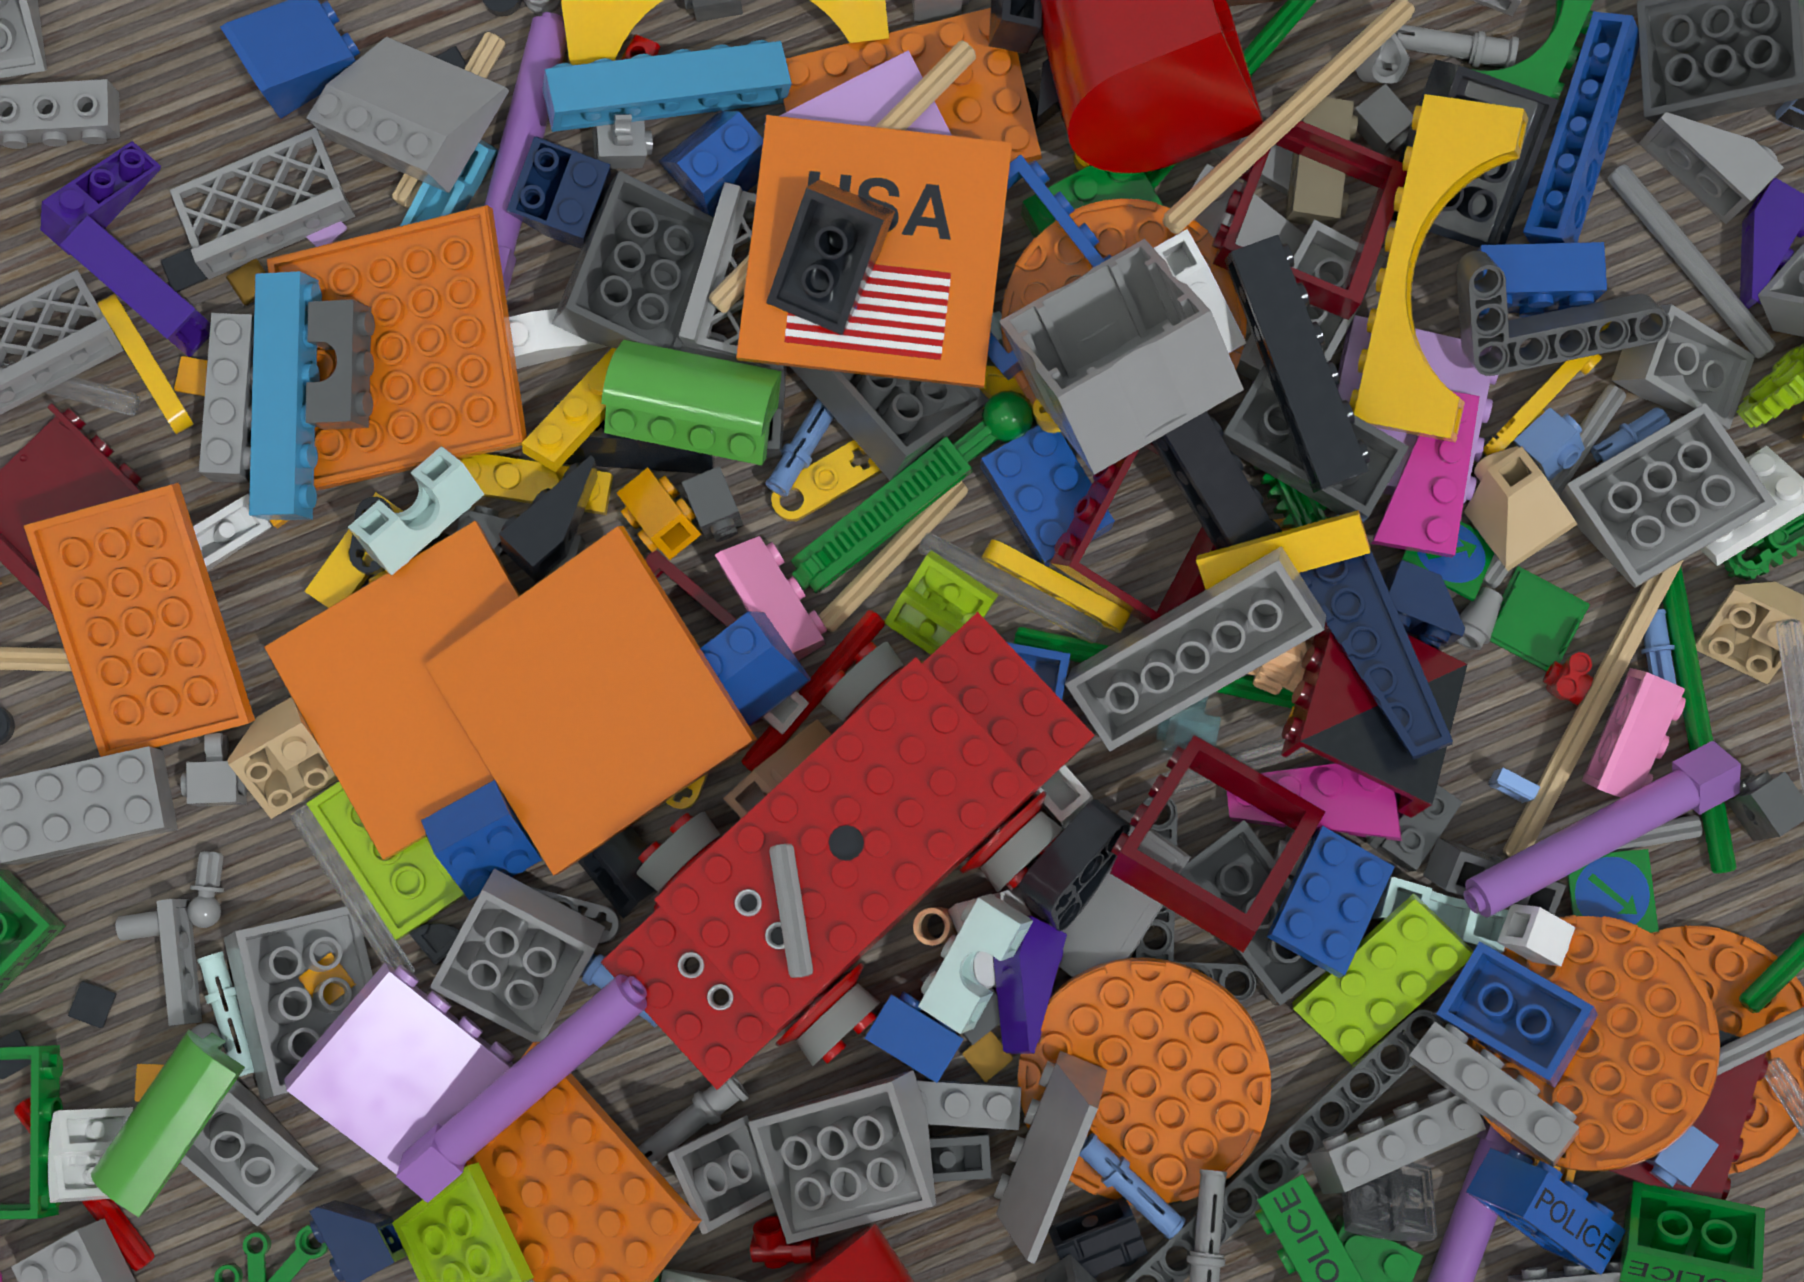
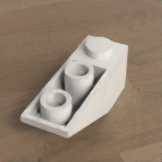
M1188 229L1154 247L1157 253L1167 262L1172 275L1177 280L1187 284L1211 310L1228 353L1245 345L1246 341L1227 302Z

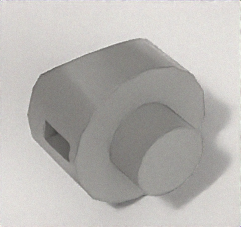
M1394 33L1355 70L1358 77L1364 82L1397 83L1406 74L1410 57ZM1386 68H1392V71H1388V70H1385V69H1386Z

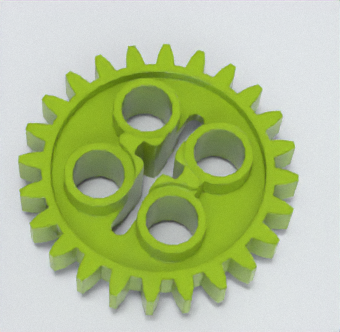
M1804 343L1781 357L1772 367L1773 371L1764 376L1750 390L1749 394L1743 398L1744 401L1738 406L1739 409L1736 412L1750 428H1757L1762 423L1766 424L1772 417H1778L1784 409H1790L1793 404L1797 405L1804 401Z

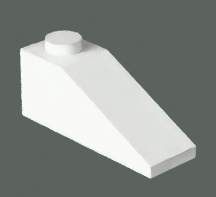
M557 309L532 311L509 317L517 369L608 346L586 341L553 325L552 322Z
M249 494L193 526L207 571L272 527L267 520L249 516Z

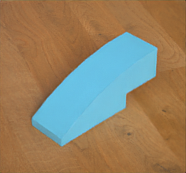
M480 140L449 193L422 182L400 226L464 211L488 173L498 154V149Z

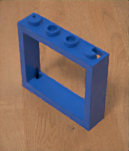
M1019 155L1010 163L1007 190L1023 178L1093 268L1112 257L1109 254L1103 259L1094 248L1099 243V240L1085 222L1079 227L1069 216L1075 210L1064 195L1059 191L1053 196L1045 185L1050 178L1036 160L1028 164L1024 157ZM990 330L988 356L1001 373L1010 380L1022 368L1013 350L1008 353Z

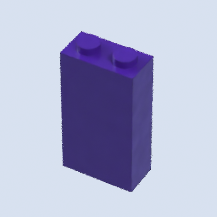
M87 215L82 221L74 223L68 229L65 240L60 246L187 357H191L210 337L211 323L90 216Z

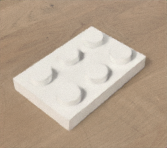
M1768 446L1745 459L1777 504L1701 549L1717 566L1804 513V478Z

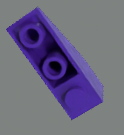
M131 141L44 199L41 206L40 230L68 255H71L60 244L65 240L66 232L74 223L82 221L88 215L105 229L161 170V166L137 144Z
M1775 177L1758 194L1742 221L1740 301L1747 309L1755 303L1762 305L1758 294L1770 282L1776 269L1780 271L1793 256L1795 251L1789 247L1795 237L1802 238L1804 236V194Z
M1031 915L1027 917L1031 918L1033 922L1014 957L1002 961L993 957L1003 1051L1012 1054L1035 1053L1037 1043L1041 1037L1043 1020L1049 999L1052 997V988L1058 966L1063 957V948L1067 937L1066 933L1059 932L1054 927Z

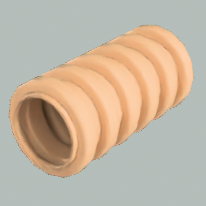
M942 907L927 908L918 913L914 919L913 930L920 942L930 946L944 944L952 935L957 934L948 913L949 909ZM934 914L939 915L945 925L944 933L938 939L931 936L927 928L928 920Z

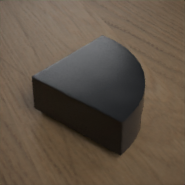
M428 924L414 929L409 934L431 961L438 965L446 958L460 930L447 924Z

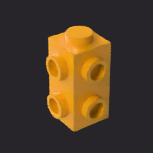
M647 467L617 492V495L626 506L621 510V513L634 529L642 527V530L637 535L652 553L659 548L671 560L697 539L701 533L692 523L696 516L691 507L682 497L678 501L674 499L680 493L665 475L658 479Z

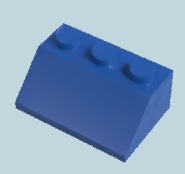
M748 611L700 648L749 727L811 681V678L765 612Z

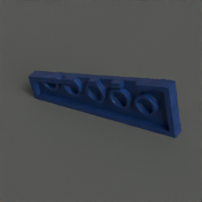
M1371 549L1369 554L1300 572L1299 574L1326 614L1325 624L1334 635L1412 760L1453 745L1452 737Z

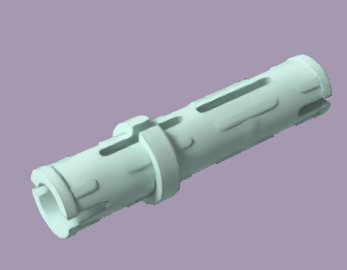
M222 951L199 958L197 961L198 964L200 963L208 991L205 1000L207 1004L212 1005L221 1038L226 1041L224 1044L226 1054L245 1066L239 1076L241 1077L253 1073L254 1069L236 998L235 986L233 987ZM216 977H219L229 1009L227 1012H225L215 980ZM229 1018L232 1019L241 1049L240 1054L237 1053L228 1023Z

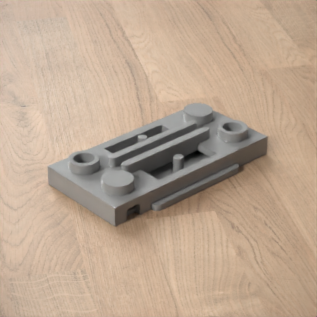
M1119 810L1118 815L1129 823L1134 816L1127 810ZM1131 826L1130 832L1128 834L1129 836L1135 829L1133 826ZM1152 828L1138 849L1178 874H1181L1191 856ZM1109 871L1082 912L1062 931L1067 934L1059 967L1074 977L1099 964L1130 958L1163 905L1111 875Z

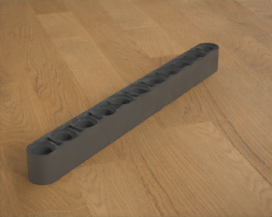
M1414 1009L1352 1065L1349 1064L1226 1180L1220 1246L1255 1214L1256 1210L1261 1208L1257 1199L1288 1183L1310 1162L1307 1156L1308 1153L1324 1147L1322 1142L1324 1139L1343 1132L1414 1065L1409 1055L1420 1040L1413 1036L1411 1024L1414 1019L1422 1016L1427 1020L1429 1028L1434 1022L1442 1026L1440 1018L1435 1013L1425 1009ZM1392 1044L1399 1052V1061L1394 1067L1387 1068L1381 1062V1051L1387 1045ZM1363 1073L1369 1080V1088L1364 1095L1357 1097L1350 1089V1082L1353 1076ZM1332 1101L1339 1109V1116L1333 1124L1325 1125L1320 1119V1108L1323 1104ZM1298 1130H1303L1308 1135V1147L1301 1153H1294L1289 1147L1290 1136ZM1266 1159H1274L1278 1164V1175L1272 1181L1264 1182L1258 1174L1259 1165ZM1235 1188H1244L1248 1194V1202L1240 1210L1230 1209L1227 1202L1229 1193ZM1198 1207L1185 1218V1224L1171 1239L1164 1237L1117 1282H1136L1140 1276L1147 1274L1155 1277L1156 1282H1183L1190 1275L1191 1264L1186 1259L1183 1265L1173 1268L1167 1265L1165 1257L1167 1251L1173 1246H1183L1187 1251V1255H1189L1190 1251H1194Z

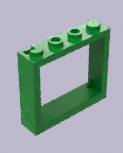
M60 1045L0 1047V1060L31 1059L30 1203H0V1220L39 1219L59 1215V1205L61 1202L50 1203L48 1151L53 1113L63 1110V1103L60 1098V1077L63 1072Z

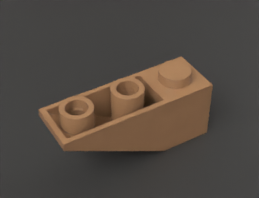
M816 719L755 768L723 799L742 818L832 734Z

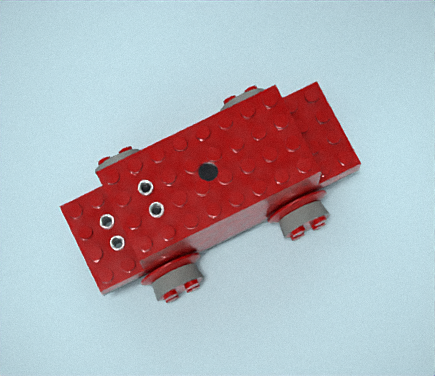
M978 612L924 662L922 660L919 661L915 657L904 667V664L888 642H884L878 647L873 642H870L855 656L856 665L847 674L840 670L824 685L827 695L823 698L821 704L845 723L722 837L705 811L695 817L687 812L670 827L669 830L673 833L672 836L663 844H659L657 841L654 842L638 857L643 864L637 871V875L660 893L654 899L656 901L653 908L654 913L601 961V964L614 978L620 974L627 977L633 976L643 984L647 991V996L645 997L647 1008L644 1011L716 1090L726 1084L803 1012L805 1014L775 1044L779 1047L797 1039V1044L812 1066L821 1058L828 1064L847 1046L841 1040L852 1029L859 1035L877 1018L872 1010L880 1003L879 1000L858 983L856 984L864 967L862 963L857 965L831 990L828 989L987 839L989 842L960 869V872L965 873L982 866L980 869L997 892L1005 885L1012 891L1029 870L1026 865L1035 857L1039 859L1064 830L1040 811L1047 796L1046 791L1039 794L1014 818L1012 816L1029 801L1032 795L1083 749L1095 735ZM787 843L792 844L794 847L813 965V973L811 975L799 978L790 977L788 972L769 852L770 847ZM693 957L698 959L700 964L699 970L694 974L690 973L687 969V962ZM720 989L726 990L729 994V1000L725 1005H720L716 1001L715 996Z

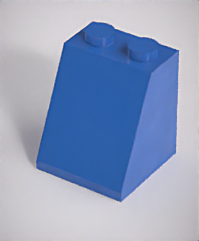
M287 0L220 26L257 87L280 119L319 96L326 84L356 61L354 57L360 54L348 32L340 36L334 25L340 22L327 0L321 4L318 0Z
M719 111L659 160V163L702 212L714 217L725 182L738 185L742 191L746 192L758 183L763 138L739 111Z

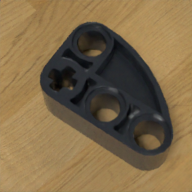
M1098 799L1090 801L1024 875L1019 890L1025 905L1059 932L1065 930L1082 912L1112 868L1117 855L1111 851L1123 832L1127 835L1129 834L1131 829L1129 822Z

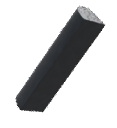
M555 402V403H554V408H555L560 402ZM604 419L563 463L573 465L577 462L582 463L591 455L598 467L645 470L648 467L650 470L702 474L714 469L715 456L604 433Z
M629 826L578 861L623 919L658 892L637 875V871L643 864L638 857L648 846L632 826Z

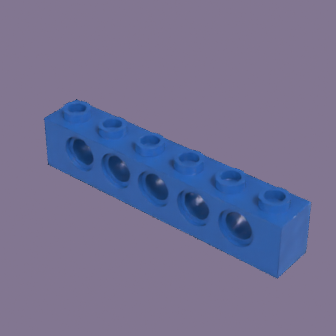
M1593 12L1523 231L1530 244L1578 243L1640 46L1639 29L1632 15Z

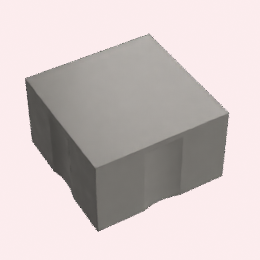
M1145 239L1095 266L1072 283L1049 292L999 321L1035 397L1094 475L1244 390L1211 310L1187 284L1177 280L1172 275L1167 262Z

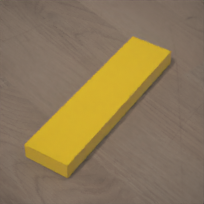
M1359 510L1197 555L1196 562L1207 590L1281 546L1300 573L1369 554L1370 545Z

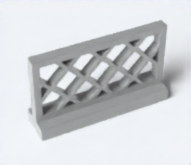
M317 128L308 130L170 189L191 244V253L195 263L208 280L240 267L253 259L261 258L307 238L306 236L335 223L344 222L355 217ZM312 143L315 144L317 152L310 165L294 160L299 149ZM270 161L281 164L274 180L258 176L263 164ZM321 163H323L325 170L319 168ZM290 167L306 172L299 189L283 184ZM235 176L245 179L237 196L221 191L226 180ZM315 176L328 179L333 188L319 195L308 193ZM254 183L270 188L262 205L246 200ZM279 191L295 196L290 207L282 211L271 208ZM198 192L208 195L200 212L187 208L184 198ZM217 198L233 203L225 221L209 216ZM242 207L258 212L253 223L244 227L234 224ZM191 218L196 219L194 225H193V222H192ZM205 222L221 228L216 239L201 245L198 237Z
M724 183L679 332V338L686 347L697 350L705 348L735 357L737 356L738 348L735 344L739 340L740 328L732 314L743 308L744 299L735 303L727 312L717 313L718 309L710 302L709 295L728 276L731 264L734 269L738 266L733 258L735 249L751 240L752 230L747 225L745 216L749 204L755 205L757 194L742 191L738 185ZM743 226L746 234L739 237ZM729 317L738 334L724 342L709 339L712 326L722 319ZM766 364V365H770V366L776 367V365H774V364Z
M78 270L0 309V326L7 327L0 341V367L7 353L22 355L20 361L7 368H0V415L124 351ZM78 286L80 291L74 304L58 302L63 292ZM34 307L43 309L37 323L22 320L26 311ZM54 311L70 313L64 327L48 325ZM80 315L97 319L96 322L80 330H74ZM17 330L33 332L27 346L11 344ZM43 334L59 337L57 342L43 349H37Z

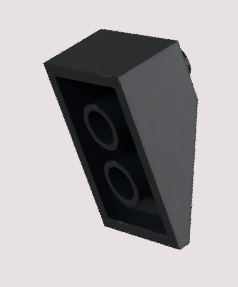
M820 179L806 187L766 303L843 335L881 252L895 211Z

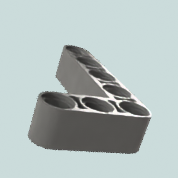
M1483 251L1466 253L1457 264L1461 347L1463 354L1475 369L1485 376H1495L1655 343L1665 337L1670 329L1671 321L1669 315L1650 296L1645 294H1636L1508 321L1506 278L1499 266ZM1487 270L1486 275L1482 279L1474 281L1479 272ZM1490 308L1484 317L1477 319L1482 310ZM1650 314L1645 322L1640 323L1643 317ZM1611 322L1608 328L1600 332L1603 325ZM1568 330H1571L1570 334L1566 338L1560 340L1562 334H1564ZM1532 338L1529 344H1527L1525 347L1520 348L1522 342H1524L1526 339ZM1492 346L1487 354L1479 356L1485 348Z
M1148 797L1142 803L1149 806L1153 798ZM1170 798L1165 806L1168 813L1167 821L1163 825L1154 824L1152 829L1177 846L1178 812L1177 806ZM1162 906L1150 926L1158 927L1163 932V945L1157 950H1151L1145 946L1142 938L1133 952V958H1155L1174 962L1175 912ZM1176 962L1202 972L1223 987H1225V980L1229 973L1233 971L1241 973L1245 978V989L1239 995H1233L1239 1002L1246 1001L1255 992L1257 985L1256 977L1252 970L1246 966L1239 964Z

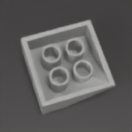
M494 868L435 976L430 989L531 1042H541L548 1035L594 953L605 927Z

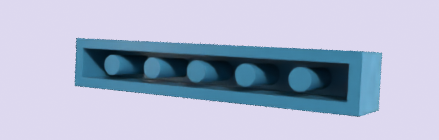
M757 40L742 46L716 45L708 50L700 51L680 49L666 55L651 56L649 54H639L631 59L612 61L611 59L604 58L590 64L572 65L561 63L552 68L545 69L542 90L551 130L555 132L614 124L615 114H631V122L780 104L784 103L783 99L788 97L792 82L781 41L767 42L765 40Z
M301 271L255 274L249 516L267 521L313 519V508L317 502V492L314 487V468L318 462V452L315 446V426L306 423V382H320V372L317 366L318 346L308 343L307 339L308 302L322 301V293L319 287V280Z

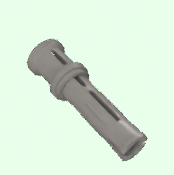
M1403 25L1396 32L1405 50L1466 59L1468 64H1471V67L1477 68L1480 64L1502 67L1504 69L1514 66L1519 45V37L1512 36L1510 40L1486 36L1485 31L1474 32L1473 36Z
M735 1075L718 1090L713 1085L704 1092L698 1090L692 1098L693 1104L679 1113L678 1116L637 1148L643 1155L652 1151V1154L647 1159L655 1166L668 1153L695 1134L705 1124L713 1125L714 1123H719L721 1115L739 1100L745 1102L749 1099V1095Z
M1200 1169L1194 1251H1190L1189 1255H1187V1262L1191 1264L1189 1282H1219L1220 1269L1225 1266L1226 1261L1224 1255L1220 1254L1227 1172Z

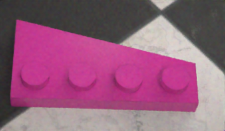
M1452 391L1465 402L1456 443L1417 436L1414 447L1401 472V477L1389 500L1385 514L1371 544L1450 558L1455 556L1480 396Z
M1339 764L1261 773L1326 811L1316 830L1324 826L1331 831L1348 833V835L1362 837L1368 835L1384 837L1387 840L1402 841L1399 813L1397 812L1396 792ZM1227 791L1229 817L1232 821L1241 822L1245 820L1246 823L1279 827L1287 826Z

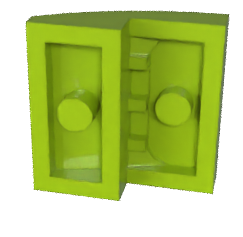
M931 550L922 561L908 586L902 591L885 619L884 624L932 655L977 612L985 618L999 595Z

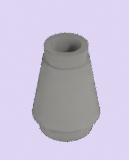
M1487 587L1481 588L1475 600L1471 601L1459 615L1465 627L1463 637L1456 640V642L1472 650H1480L1483 644L1490 642L1500 605L1503 601V597L1498 592Z

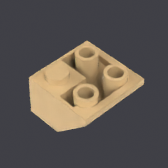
M1522 446L1487 469L1464 511L1507 571L1578 525L1545 475Z
M1777 582L1734 585L1695 642L1697 651L1768 684L1804 635V595Z
M292 697L257 716L227 760L228 765L271 819L338 781Z

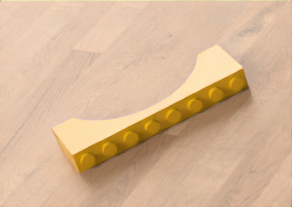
M561 0L570 64H590L604 58L615 61L624 40L645 14L663 0ZM810 0L830 16L841 29L849 43L889 39L885 0Z
M1427 94L1424 95L1422 106L1417 105L1415 107L1412 118V130L1416 131L1413 147L1407 146L1403 159V171H1407L1404 187H1398L1394 199V211L1398 212L1395 228L1390 227L1388 229L1385 240V252H1389L1386 268H1380L1376 281V292H1380L1377 309L1372 308L1370 310L1367 321V332L1372 333L1368 349H1362L1358 362V372L1363 373L1360 388L1353 389L1349 403L1355 416L1376 428L1456 443L1465 402L1449 390L1439 379L1421 349L1413 322L1411 304L1414 268L1426 234L1445 205L1472 180L1497 166L1520 158L1528 122V116L1523 108Z

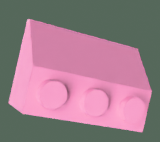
M758 536L715 554L722 571L746 610L765 612L798 661L825 645L821 634L827 631L826 627L815 610L808 614L800 600L806 596L797 580L793 576L786 579L779 566L785 562L773 542L765 545L761 537Z
M1630 668L1582 781L1620 798L1651 783L1653 774L1649 772L1655 758H1662L1669 743V736H1666L1672 720L1677 721L1683 712L1686 699L1682 695L1685 689L1651 673Z

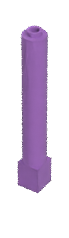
M543 12L542 16H536L532 19L485 205L493 208L506 298L516 262L514 251L522 221L507 213V208L534 136L541 139L544 138L549 118L542 90L545 69L563 63L567 48L564 19L562 16L551 12Z
M1714 741L1699 747L1673 761L1672 772L1467 879L1464 899L1468 907L1474 913H1480L1488 918L1691 809L1699 815L1740 793L1741 764Z
M617 975L446 1124L441 1126L437 1123L403 1152L396 1177L427 1203L463 1173L465 1163L647 1008L645 998L647 991L643 984L633 976Z
M1485 1118L1482 1121L1486 1130L1477 1134V1137L1480 1138L1427 1282H1474L1498 1215L1466 1193V1190L1490 1148L1508 1154L1510 1149L1523 1155L1526 1154L1506 1141Z

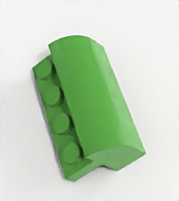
M623 340L611 358L605 377L601 403L606 405L604 433L763 465L767 456L770 421L778 409L782 371Z
M188 1029L91 1172L93 1182L105 1195L137 1217H140L151 1207L245 1068V1066L221 1051L226 1041L213 1032L202 1039Z

